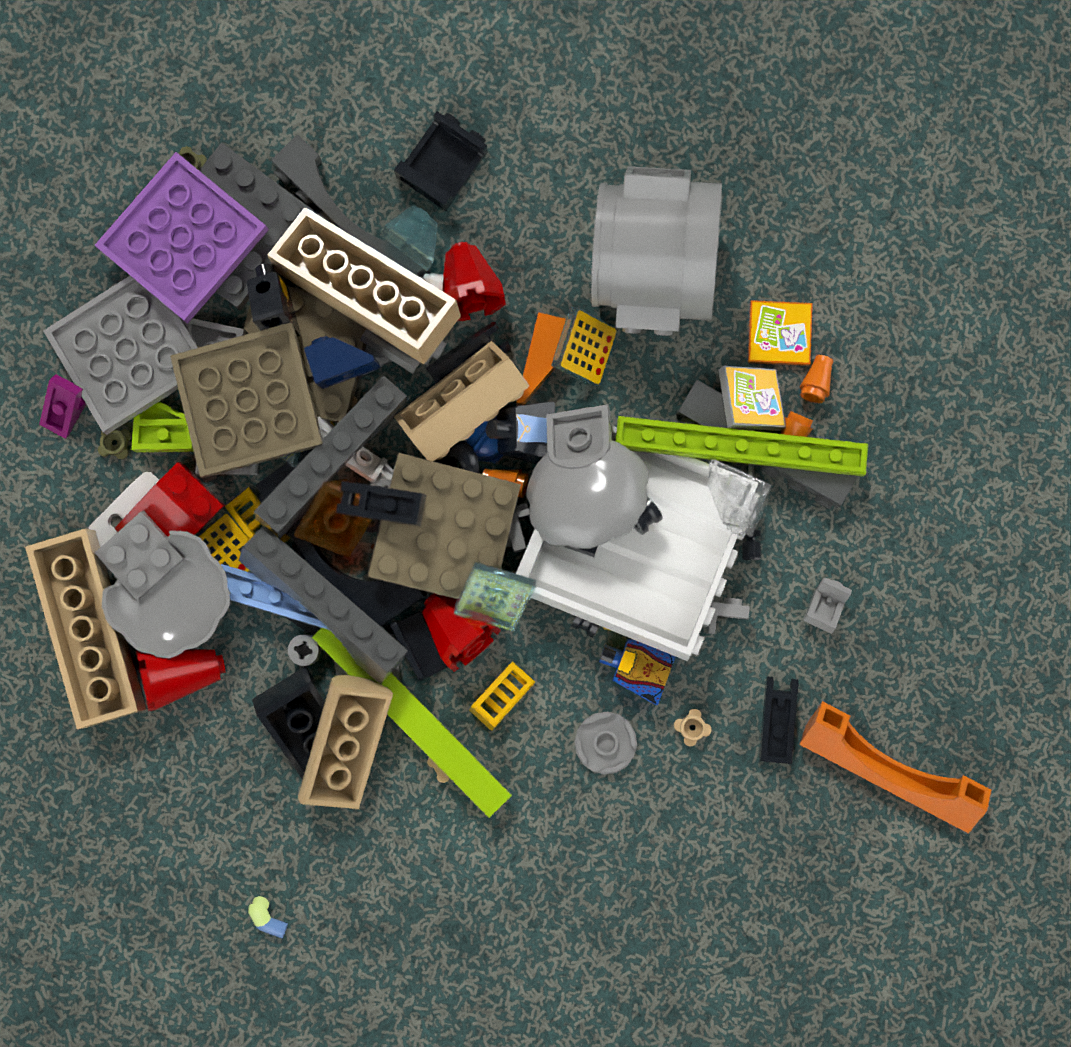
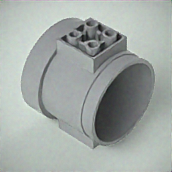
M628 166L626 170L624 184L608 185L607 183H600L593 241L592 307L611 306V308H617L616 328H623L622 331L625 333H641V329L654 330L656 335L668 336L672 335L673 331L679 332L680 319L712 321L722 183L690 182L691 170Z

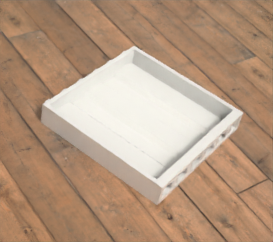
M611 425L612 441H615L617 427ZM632 451L643 460L648 468L647 496L659 508L663 519L658 523H652L644 535L633 528L629 533L618 538H612L606 543L599 545L594 557L565 548L564 546L549 544L535 529L516 575L533 580L527 594L528 597L688 661L691 653L697 655L701 648L704 637L699 636L703 624L709 626L715 612V608L710 606L714 595L720 597L727 580L721 577L725 567L731 569L738 551L733 550L736 539L743 540L749 523L744 521L747 511L754 512L760 495L755 493L758 483L696 458Z

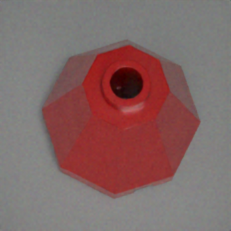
M459 242L452 245L445 255L443 292L454 298L457 302L461 315L457 321L471 320L468 315L469 313L484 310V316L494 314L504 307L506 301L502 283L476 245H471L467 242Z
M434 593L425 601L424 605L426 607L422 613L440 658L455 672L459 669L456 665L457 663L462 662L465 666L468 665L493 643L494 640L490 637L492 632L498 635L501 630L487 615L459 607L457 605L459 599Z

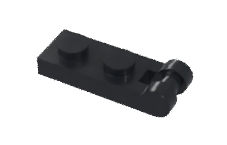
M341 482L340 491L343 494L341 503H337V514L421 527L427 495L379 486ZM355 495H360L358 506H354Z

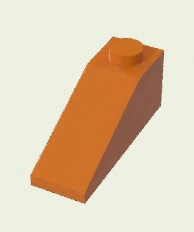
M538 312L523 372V377L530 386L524 390V394L516 401V406L525 405L562 362L575 321Z

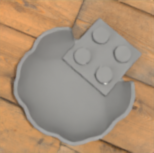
M608 405L546 414L547 453L535 466L526 493L530 503L529 515L533 527L549 544L558 546L568 545L584 549L602 545L612 538H618L629 533L637 524L639 517L647 506L648 494L646 485L649 473L645 463L638 455L620 443L612 441L611 412Z
M141 511L95 552L117 578V582L114 585L103 590L102 609L109 625L114 630L123 634L127 642L136 650L169 659L187 649L196 648L205 643L215 632L219 620L225 615L230 606L227 576L220 563L211 556L209 548L203 540L184 531H169L170 536L167 537L145 511Z

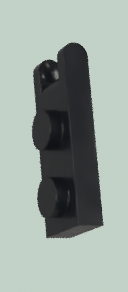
M491 322L426 367L434 382L437 384L491 341L493 342L490 335L499 329L496 322ZM508 341L498 346L504 353L511 349Z
M766 677L759 761L792 764L798 679H791L790 691L774 690V678Z

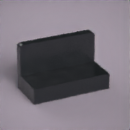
M420 611L398 623L390 624L399 643L408 650L406 657L419 681H423L448 668L440 658L428 625Z

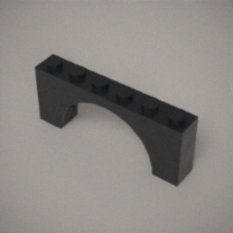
M314 448L302 451L255 485L260 491L257 497L261 503ZM318 496L309 505L300 519L285 533H289L295 542L292 545L295 553L303 560L306 559L311 567L381 628L428 596L425 591L382 580L364 581L341 572L332 565L320 549L315 536L314 509Z

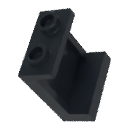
M436 111L433 115L434 121L406 161H400L394 172L397 179L444 211H447L486 156L488 150L483 136L474 130L467 132L460 127V121L451 114L445 113V115H442Z

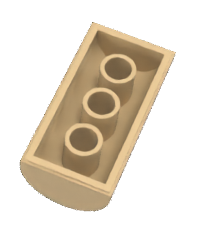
M339 675L332 678L298 794V800L301 804L359 809L393 693L388 688L372 680L357 676Z

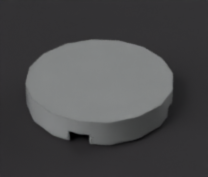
M608 711L595 713L586 718L577 729L575 737L576 754L582 764L593 772L600 774L617 773L627 767L634 757L637 748L636 733L630 722L619 714Z

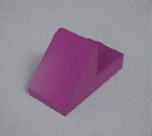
M55 374L48 383L39 425L67 439L86 406L81 396L83 388Z

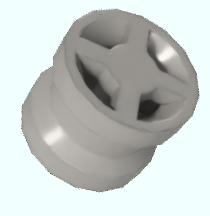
M298 635L290 641L288 655L293 663L299 666H309L319 659L321 646L310 635Z

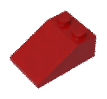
M177 462L114 529L119 532L141 511H145L167 537L170 536L169 531H184L196 535L225 504L185 465Z

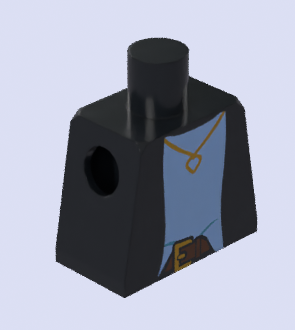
M555 402L500 409L497 420H490L487 423L486 434L490 439H497L498 452L501 455L534 464L538 463L547 453L546 414L555 413Z

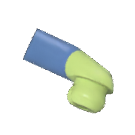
M261 896L255 897L252 904L249 905L248 913L256 928L283 939L288 923L270 916L267 910L269 901Z

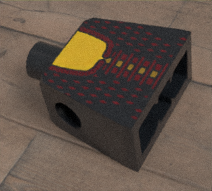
M272 264L258 265L255 268L256 277L247 281L253 322L260 331L291 322L294 325L296 336H301L288 287L279 274L274 271Z

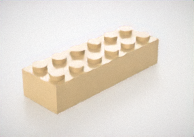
M307 208L302 210L267 255L274 266L275 272L422 364L426 363L461 316L454 298Z
M85 528L26 546V552L76 728H88L147 710L127 640L123 634L114 630L109 625L102 609L103 590L111 586L105 564L95 554L100 548L96 531Z

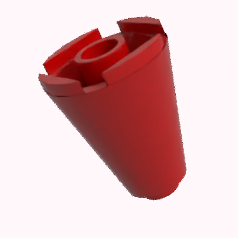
M187 649L169 659L136 650L148 711L157 710L221 680L220 674L226 673L222 654L216 655L214 649Z

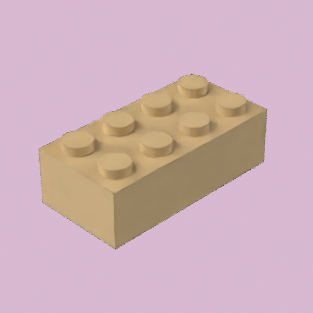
M491 341L395 415L394 418L427 460H439L445 457L450 448L457 442L468 439L480 424L495 418L499 410L507 403L518 400L524 394V390L530 385L511 359Z

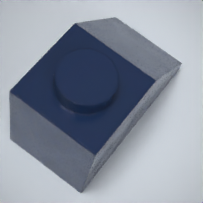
M319 337L311 342L312 345L304 348L314 381L322 389L381 368L379 361L373 355L334 337Z

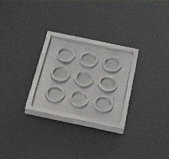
M131 276L123 279L43 330L73 383L83 388L81 396L102 432L106 435L178 390L170 355L199 348L183 320Z

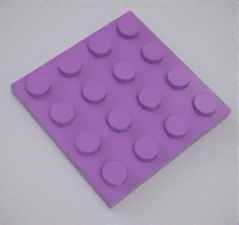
M175 152L95 246L188 324L269 229Z

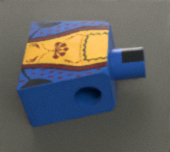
M627 639L623 651L605 644L599 662L616 668L612 681L650 703L658 705L676 656L639 641Z

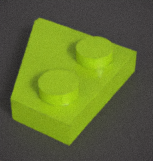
M157 402L135 416L133 420L132 450L136 453L194 452L185 414L161 402Z

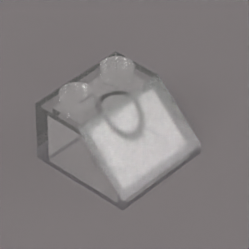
M712 459L709 464L707 484L722 523L733 534L738 536L746 534L752 537L768 504L771 485Z

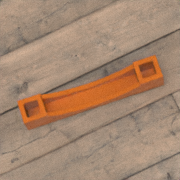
M823 701L805 727L799 745L967 833L973 829L987 812L991 789L964 775L960 779L936 776L895 761L873 747L853 728L849 722L850 715Z

